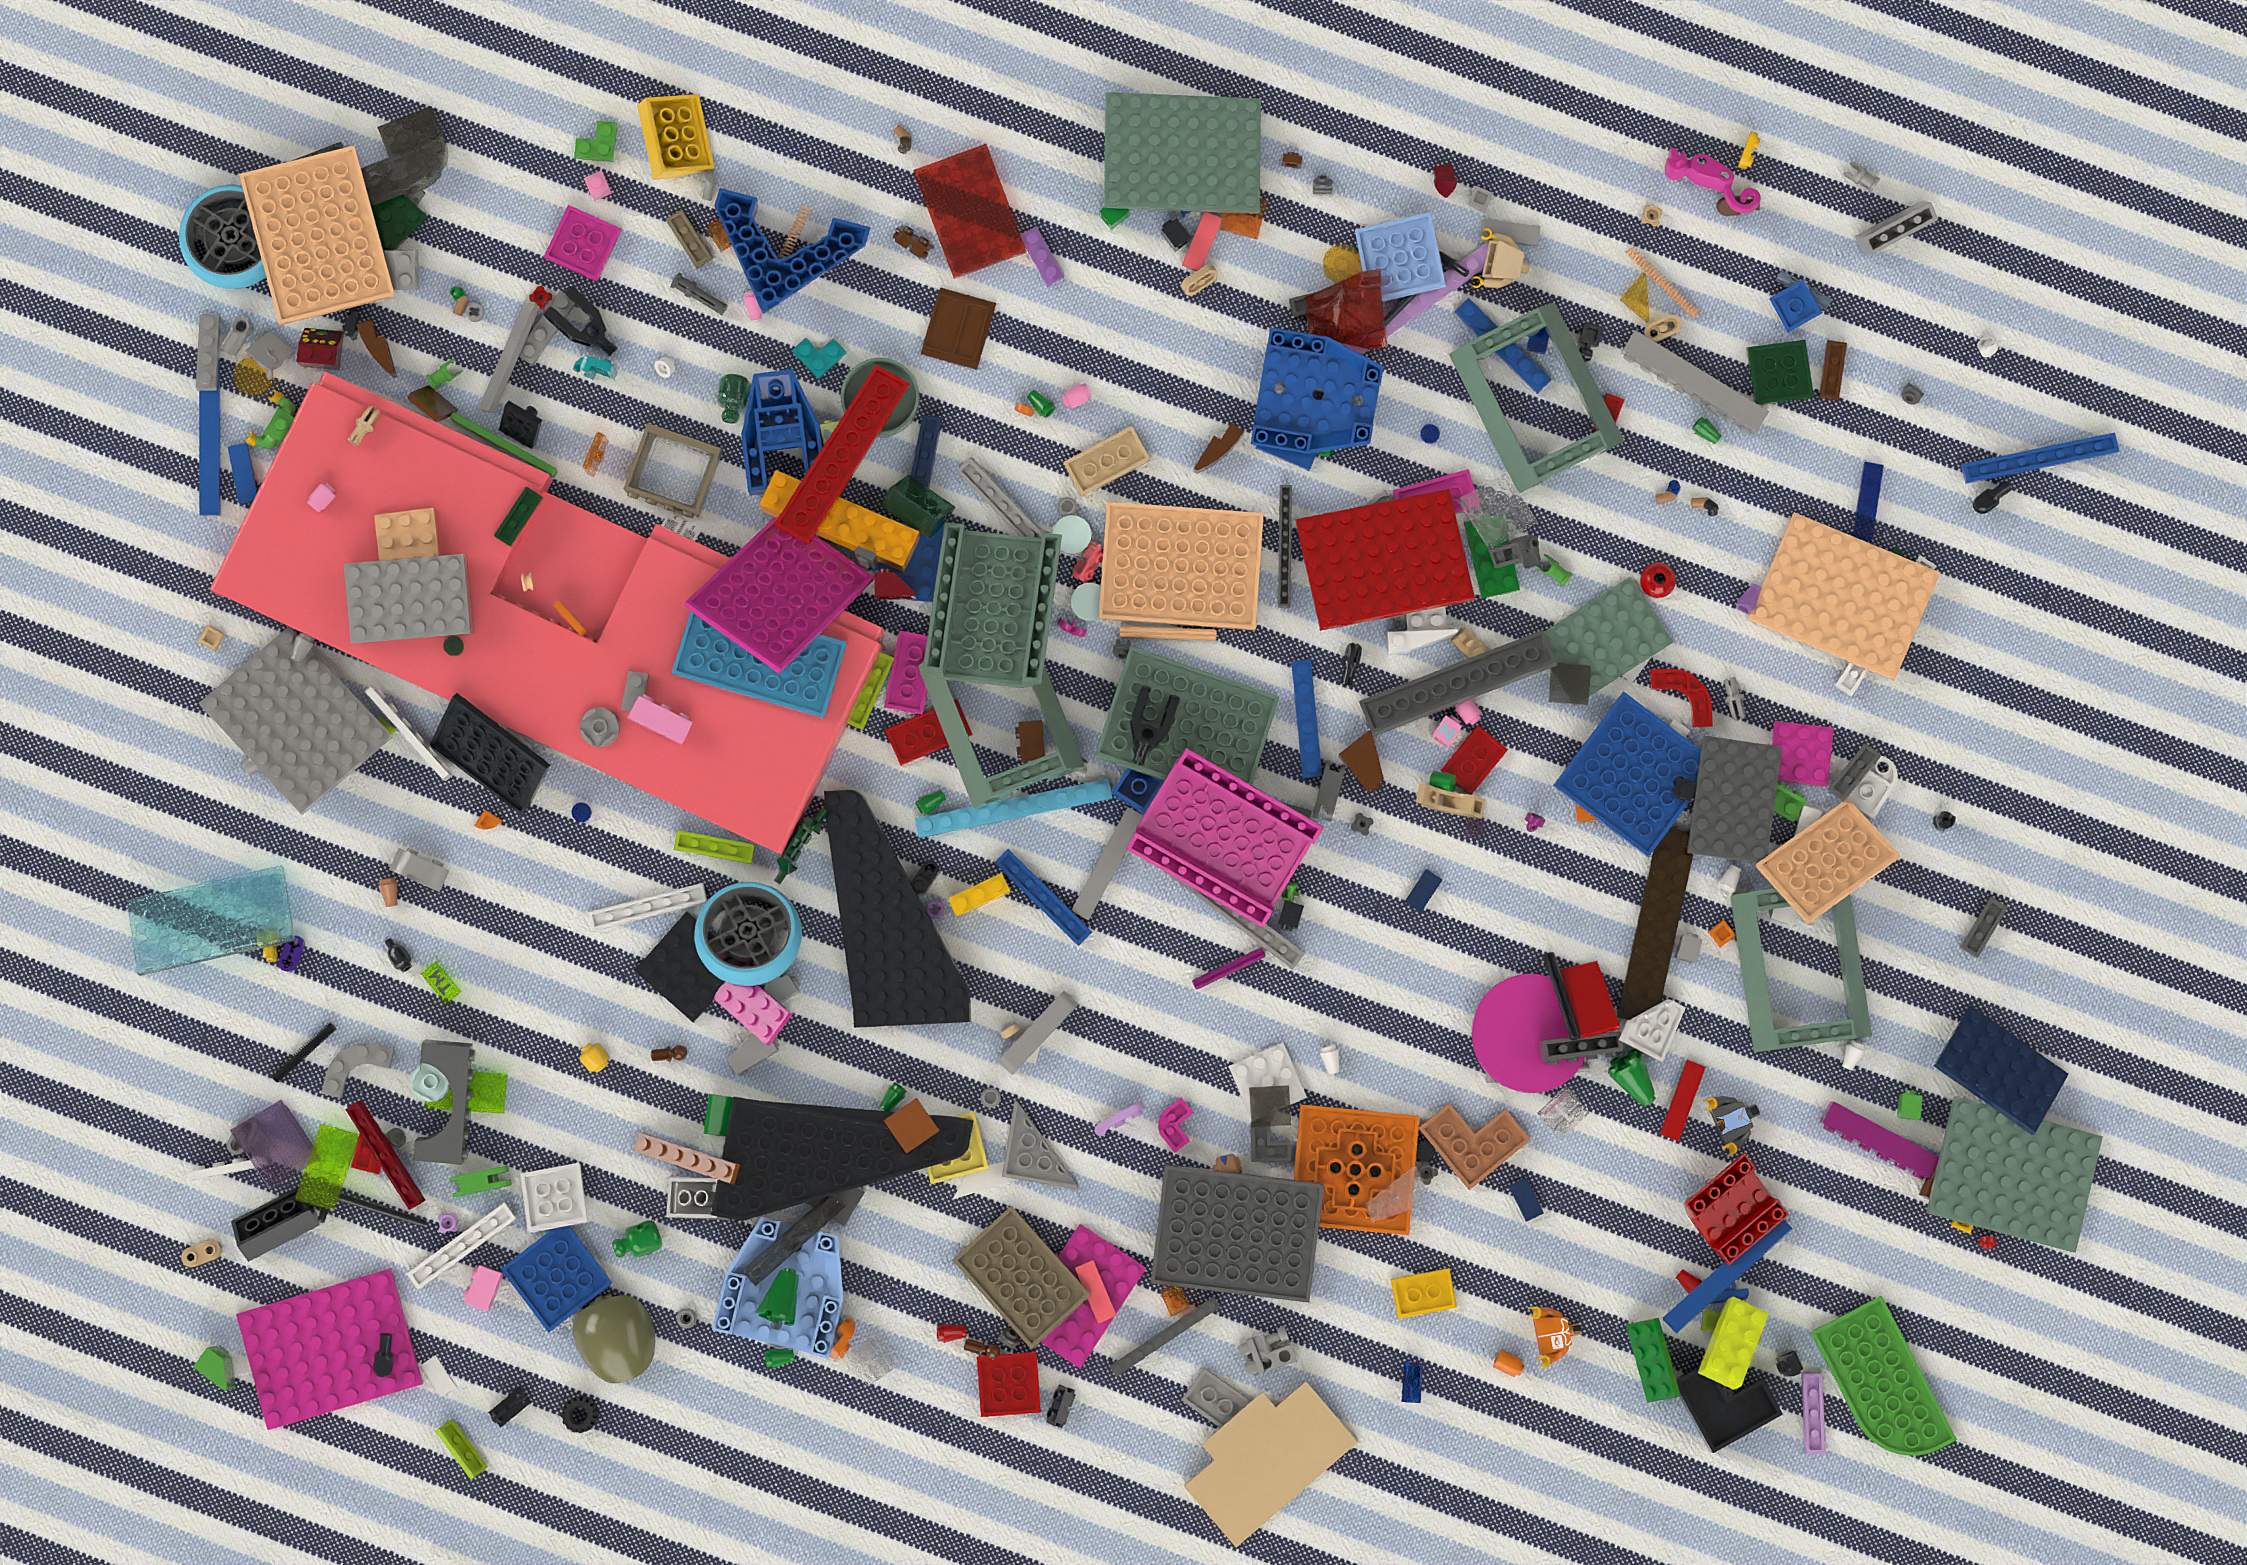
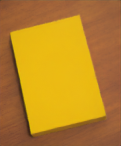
M1450 1268L1390 1279L1398 1319L1457 1308Z

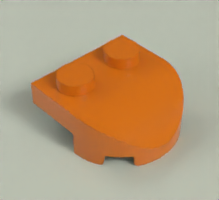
M850 1316L843 1321L835 1334L840 1340L834 1346L829 1356L835 1361L838 1357L843 1358L851 1346L849 1342L855 1331V1321Z

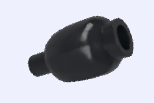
M391 938L387 939L385 944L388 947L387 953L391 964L397 970L402 972L408 971L412 967L409 953L402 945L395 944Z

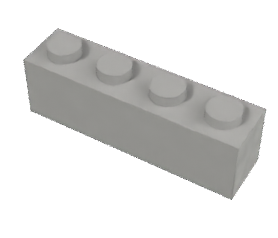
M1922 200L1861 232L1855 238L1863 254L1873 255L1937 221L1938 217L1932 203Z

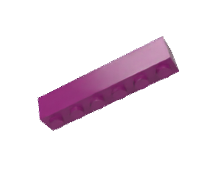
M1834 1101L1829 1103L1819 1122L1824 1125V1130L1830 1133H1834V1131L1840 1133V1138L1850 1143L1853 1140L1859 1143L1858 1147L1862 1150L1876 1152V1157L1886 1162L1889 1159L1895 1162V1167L1903 1171L1905 1169L1912 1171V1176L1923 1180V1178L1930 1179L1939 1160V1156Z

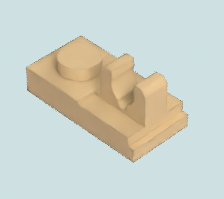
M1465 627L1451 640L1468 659L1489 651Z

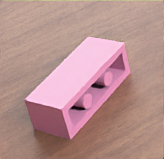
M644 694L642 697L638 696L627 718L680 745L683 744L693 723L689 721L690 717L681 712L678 715L671 712L672 708L661 703L660 706L654 704V699Z

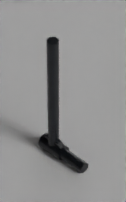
M1439 251L1444 270L1453 269L1464 277L1468 276V269L1458 264L1455 259L1444 252ZM1418 294L1405 296L1378 325L1384 329Z
M329 1183L317 1218L318 1222L324 1223L330 1207L340 1201L420 1227H424L426 1224L425 1219L341 1194L340 1187L334 1183Z

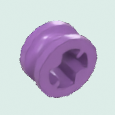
M933 901L927 906L930 918L939 919L944 915L945 909L941 902ZM933 905H938V908L941 907V911L938 912L937 916H934V913H930Z

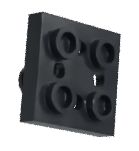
M508 401L504 406L498 430L522 445L533 449L538 439L542 419L537 417L538 412L533 406H528L525 410Z

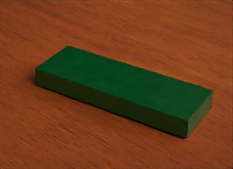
M526 486L493 536L511 547L543 500V497Z

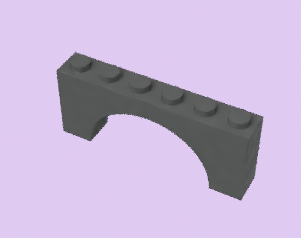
M428 1039L422 1042L420 1063L435 1067L446 1077L453 1094V1111L444 1129L434 1135L418 1137L415 1140L413 1161L461 1165L468 1158L469 1149L466 1147V1140H469L470 1128H467V1120L471 1118V1108H468V1105L473 1096V1089H470V1081L474 1079V1069H471V1064L475 1061L476 1051L473 1050V1044Z

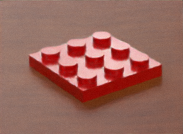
M1037 1352L1001 1354L996 1358L977 1356L981 1417L1041 1413Z

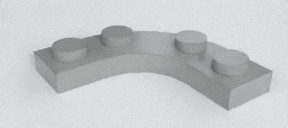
M366 1043L344 1049L329 1065L321 1094L342 1098L347 1077L356 1066L372 1064L390 1069L395 1049Z

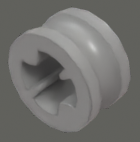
M472 303L467 306L466 315L472 322H479L484 317V310L479 304ZM472 309H480L477 317L475 315L470 316Z

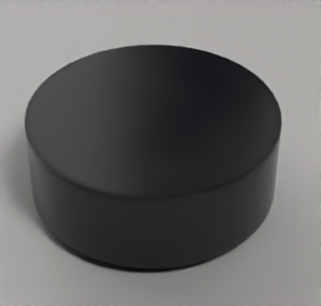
M1420 1142L1417 1144L1416 1158L1424 1162L1434 1157L1435 1149L1431 1143Z

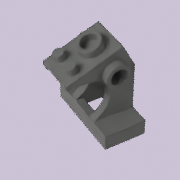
M1528 534L1517 537L1488 550L1495 568L1521 561L1525 569L1541 564L1538 536Z

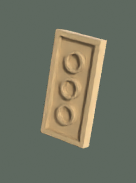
M1130 426L1064 461L1063 464L1081 497H1084L1150 462L1151 459L1133 426Z

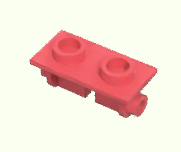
M1094 542L1091 545L1089 544L1082 554V557L1087 559L1086 562L1079 559L1072 570V576L1076 579L1079 578L1083 583H1087L1093 577L1099 563L1103 561L1104 549Z

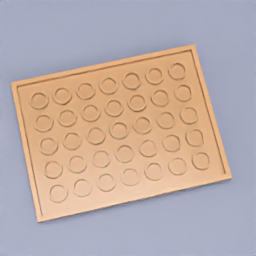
M355 146L239 174L280 326L395 297Z
M1107 502L1099 619L1256 630L1264 513Z
M1794 512L1761 587L1755 609L1751 611L1748 620L1895 681L1940 576V572Z

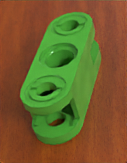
M502 1166L450 1177V1182L459 1181L460 1191L452 1193L453 1197H459L511 1186V1179L499 1181L498 1174L509 1172L508 1166Z

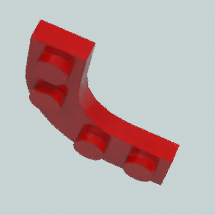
M1679 669L1650 670L1651 690H1678L1688 698L1691 706L1692 728L1713 726L1710 695L1704 684L1694 675Z

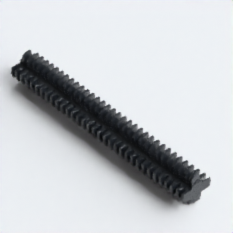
M329 1022L330 1024L327 1023L326 1027L323 1026L324 1029L322 1031L319 1030L320 1032L316 1033L317 1036L315 1038L312 1037L311 1041L308 1040L309 1043L307 1042L306 1046L303 1045L302 1049L299 1048L300 1051L298 1053L295 1052L296 1054L292 1055L293 1058L291 1060L288 1059L287 1063L284 1062L285 1065L282 1064L283 1066L279 1067L278 1071L275 1070L276 1073L274 1075L271 1074L272 1076L270 1077L275 1082H280L304 1058L308 1057L317 1046L321 1045L320 1043L332 1035L337 1028L331 1022Z

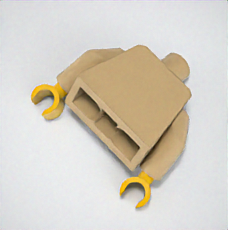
M1489 228L1483 229L1484 232L1490 234L1487 238L1481 236L1483 241H1489L1482 274L1485 280L1478 276L1473 277L1472 279H1479L1480 284L1478 286L1471 285L1472 287L1479 288L1481 285H1484L1485 288H1501L1511 284L1513 279H1519L1520 273L1527 274L1529 272L1530 264L1523 261L1524 252L1519 250V246L1511 237L1500 233L1493 234Z

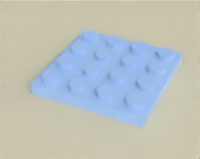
M1431 212L1355 229L1369 304L1446 287Z

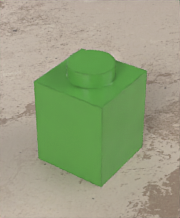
M1905 1090V1094H1899L1897 1118L1921 1120L1923 1096L1917 1095V1091Z

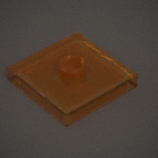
M600 432L596 433L582 466L587 475L592 477L595 476L609 443L606 436Z

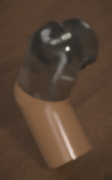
M898 125L893 130L900 138L898 151L901 154H906L911 149L912 137L901 125Z

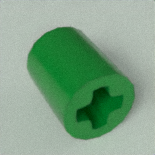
M1433 771L1429 784L1433 787L1452 792L1456 785V775Z

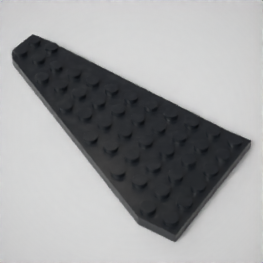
M734 1096L722 1159L739 1164L740 1167L734 1184L717 1180L711 1216L745 1221L958 1159L969 1148L974 1120L954 1116L929 1115L939 1131L906 1154L884 1122L885 1119L895 1112L758 1101Z

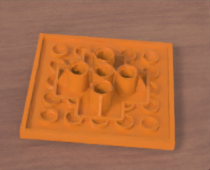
M1300 1104L1293 1180L1324 1183L1319 1227L1409 1235L1419 1127L1418 1115ZM1354 1144H1359L1362 1147V1153L1358 1156L1354 1155L1351 1151ZM1333 1162H1337L1341 1166L1337 1174L1330 1171V1165ZM1353 1164L1359 1165L1361 1169L1360 1173L1356 1176L1350 1173V1166ZM1372 1166L1379 1167L1380 1175L1378 1177L1370 1175V1168ZM1351 1184H1356L1359 1188V1192L1355 1196L1350 1195L1348 1192V1187Z

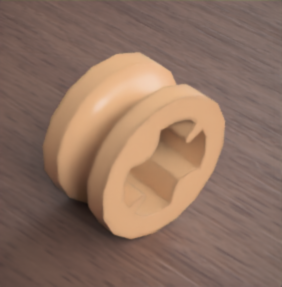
M532 573L528 575L521 574L524 592L527 589L534 590Z

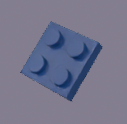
M1805 279L1769 298L1787 332L1823 313Z

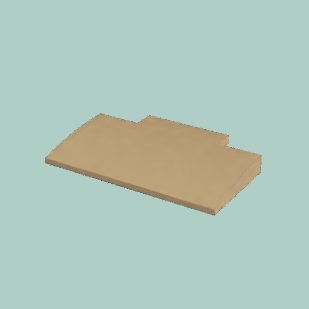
M1304 1381L1276 1406L1261 1392L1202 1443V1446L1214 1460L1188 1481L1184 1487L1233 1545L1238 1547L1358 1442L1307 1381Z

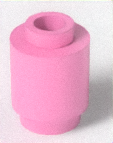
M1084 383L1064 391V396L1061 399L1066 408L1070 407V409H1073L1087 402L1092 396L1087 385Z
M320 483L309 496L310 499L307 503L317 512H320L336 497L333 494L336 490L327 483L325 485Z
M1472 699L1454 705L1455 711L1466 725L1469 723L1474 725L1481 719L1479 715L1482 712Z

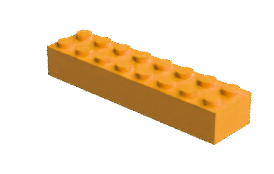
M775 470L759 504L761 511L778 518L801 483V480ZM840 497L816 533L820 537L853 551H856L857 546L876 553L878 562L905 572L920 540L919 531Z

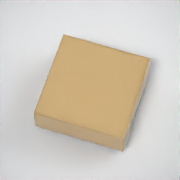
M207 625L197 642L216 652L225 634Z

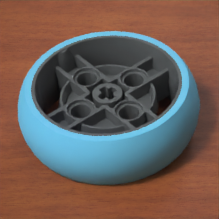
M221 185L199 195L184 213L179 230L181 252L192 272L203 281L226 289L245 288L263 280L266 274L242 185ZM242 201L238 208H225L216 213L210 211L215 206L224 202ZM242 217H247L245 224H239ZM219 222L220 227L217 230H212L213 224ZM198 226L204 229L203 242L207 251L202 261L195 248V235ZM229 235H235V238H229ZM247 244H253L251 250L244 251V247ZM220 249H225V254L221 257H218V251ZM249 260L255 263L251 267L239 272L222 273L227 265H241Z
M755 882L736 883L715 893L702 907L697 917L694 932L697 953L708 970L721 980L741 986L767 983L784 973L795 960L802 939L801 921L791 901L777 889ZM742 902H760L773 908L766 911L755 905H743ZM724 911L726 916L721 922L718 936L709 940V930L712 923ZM738 915L744 916L741 920L734 919ZM765 922L771 924L769 927L766 928L761 926ZM788 927L786 943L775 957H772L771 952L777 942L778 932ZM749 931L751 935L747 936L745 932ZM727 941H735V943L731 946L726 945ZM761 948L762 951L759 953H754L753 949ZM731 957L742 963H753L754 966L739 967L726 963L723 960Z

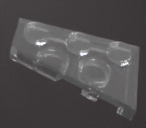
M1416 1165L1365 1204L1372 1223L1429 1203Z

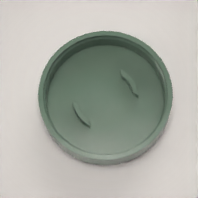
M871 358L857 364L846 376L841 389V404L845 413L875 365L910 384L909 388L878 435L879 438L890 437L906 429L914 420L920 403L919 389L914 376L903 364L889 358Z

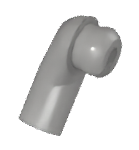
M702 172L700 181L705 183L702 199L711 201L715 188L713 175Z

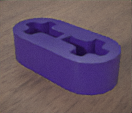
M290 936L285 942L278 962L281 970L285 972L294 971L299 964L305 948V941L300 936ZM298 939L300 947H296L292 953L293 946L290 945L291 941L295 942ZM291 954V962H293V965L288 966V968H286V964H284L283 962L284 960H288Z

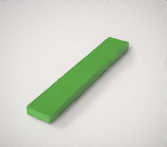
M455 412L452 413L450 419L457 425L549 474L553 478L558 473L556 468L461 415Z

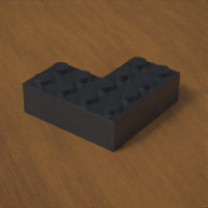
M1701 1364L1676 1378L1681 1395L1679 1397L1711 1453L1717 1452L1783 1415L1766 1382L1762 1378L1751 1382L1728 1396L1720 1383L1698 1373Z

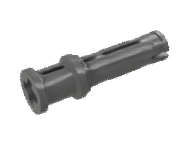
M680 272L671 283V288L680 290L686 297H693L721 316L728 307L727 304L697 287L696 282H691L684 278Z

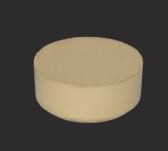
M1015 1022L1000 1032V1035L1003 1039H1007L1020 1030V1027Z

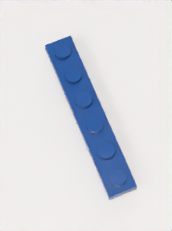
M1469 298L1454 312L1478 337L1498 328ZM1515 343L1495 352L1536 394L1552 380Z
M1311 659L1291 661L1302 779L1322 777Z
M1009 849L994 862L1078 947L1092 934V931Z

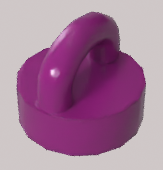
M1528 812L1525 820L1528 822L1526 828L1529 832H1534L1538 827H1543L1545 819L1542 816L1532 812Z

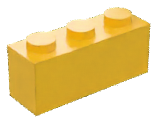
M1000 873L948 898L958 918L1011 892L1003 874Z

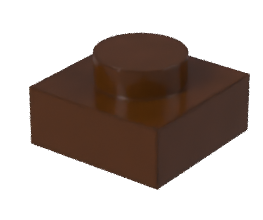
M1295 152L1283 154L1282 166L1301 169L1303 156H1299Z

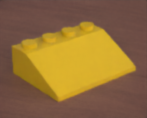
M699 94L645 98L637 105L653 180L670 179L715 169Z

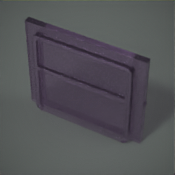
M282 1100L230 1130L270 1190L321 1159L317 1154V1150Z

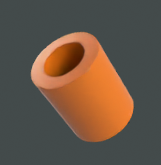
M1500 1349L1492 1367L1515 1378L1516 1375H1521L1525 1365L1522 1364L1523 1359Z

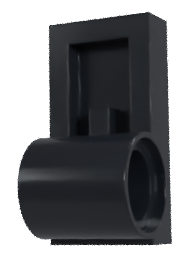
M1796 1350L1776 1358L1778 1362L1776 1367L1784 1377L1796 1376L1804 1369Z

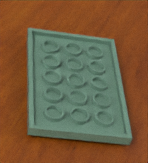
M1631 577L1544 631L1558 665L1550 668V670L1574 706L1673 643V640Z

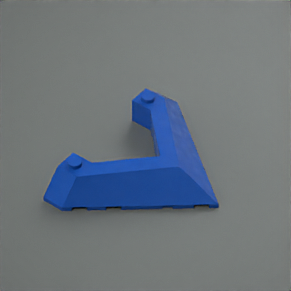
M719 188L714 205L763 314L865 247L871 229L868 226L832 218L828 235L812 245L809 244L797 250V253L779 260L756 224L757 197Z

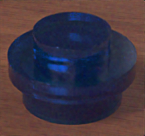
M1433 424L1425 425L1420 432L1421 439L1427 444L1435 443L1440 436L1438 427Z

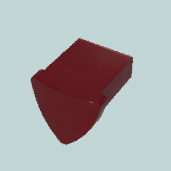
M1453 164L1433 166L1435 188L1438 193L1447 198L1454 191L1458 182L1454 174Z

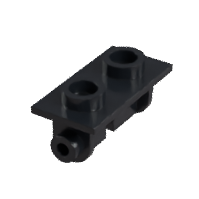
M1059 1384L1053 1395L1052 1407L1047 1412V1423L1060 1428L1066 1425L1070 1411L1064 1410V1406L1072 1407L1076 1396L1074 1389Z
M518 1387L488 1413L491 1415L492 1421L501 1428L532 1403V1401L521 1387Z

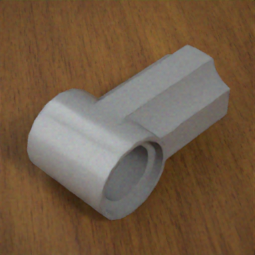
M235 318L232 322V328L220 348L236 357L247 337L253 333V324L246 318ZM242 323H246V329L240 332L239 326Z

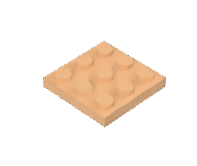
M434 508L374 515L379 561L440 556Z

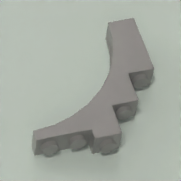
M761 948L754 949L756 953L762 951ZM789 974L784 977L780 975L764 983L765 990L780 1003L785 1002L800 992L798 990V987H800L799 982L795 976L791 978ZM751 1033L741 1047L727 1057V1060L736 1075L739 1076L779 1051L777 1046L780 1044L777 1038H775L770 1046H768Z

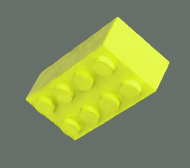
M1734 1296L1727 1299L1698 1373L1733 1390L1741 1387L1769 1313Z

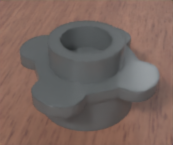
M1357 813L1355 815V822L1351 824V829L1366 836L1369 834V828L1373 825L1374 821L1371 817L1367 818L1362 813Z
M1424 1161L1419 1170H1415L1414 1175L1416 1178H1420L1424 1185H1429L1433 1177L1438 1175V1170L1436 1168L1433 1169L1428 1161Z

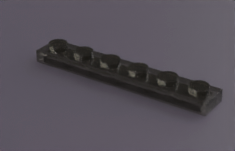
M836 1194L824 1197L746 1266L742 1272L757 1286L843 1210L846 1205Z

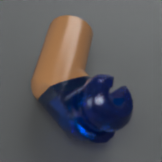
M1677 480L1669 482L1665 493L1655 495L1657 504L1676 499L1680 491V485Z

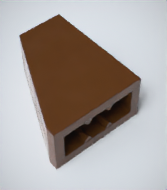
M1369 730L1339 753L1338 757L1367 793L1372 790L1374 793L1383 786L1381 782L1384 780L1374 738Z

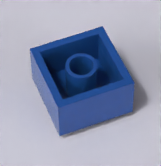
M1127 768L1113 789L1112 795L1144 815L1164 780Z

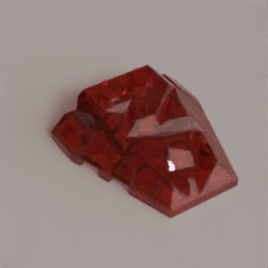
M1381 269L1361 271L1305 297L1308 334L1330 337L1345 345L1358 346L1368 350L1388 348L1382 300L1383 284Z

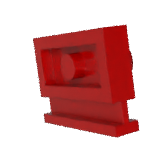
M359 1134L351 1168L379 1175L381 1165L362 1135Z

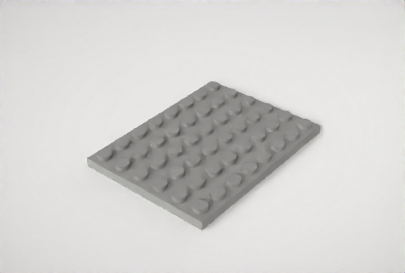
M287 627L200 701L199 705L293 807L303 815L393 737L312 650L309 651L301 663L290 659L295 639L298 635L291 627Z

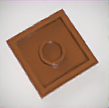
M917 1098L884 1120L906 1154L939 1131Z

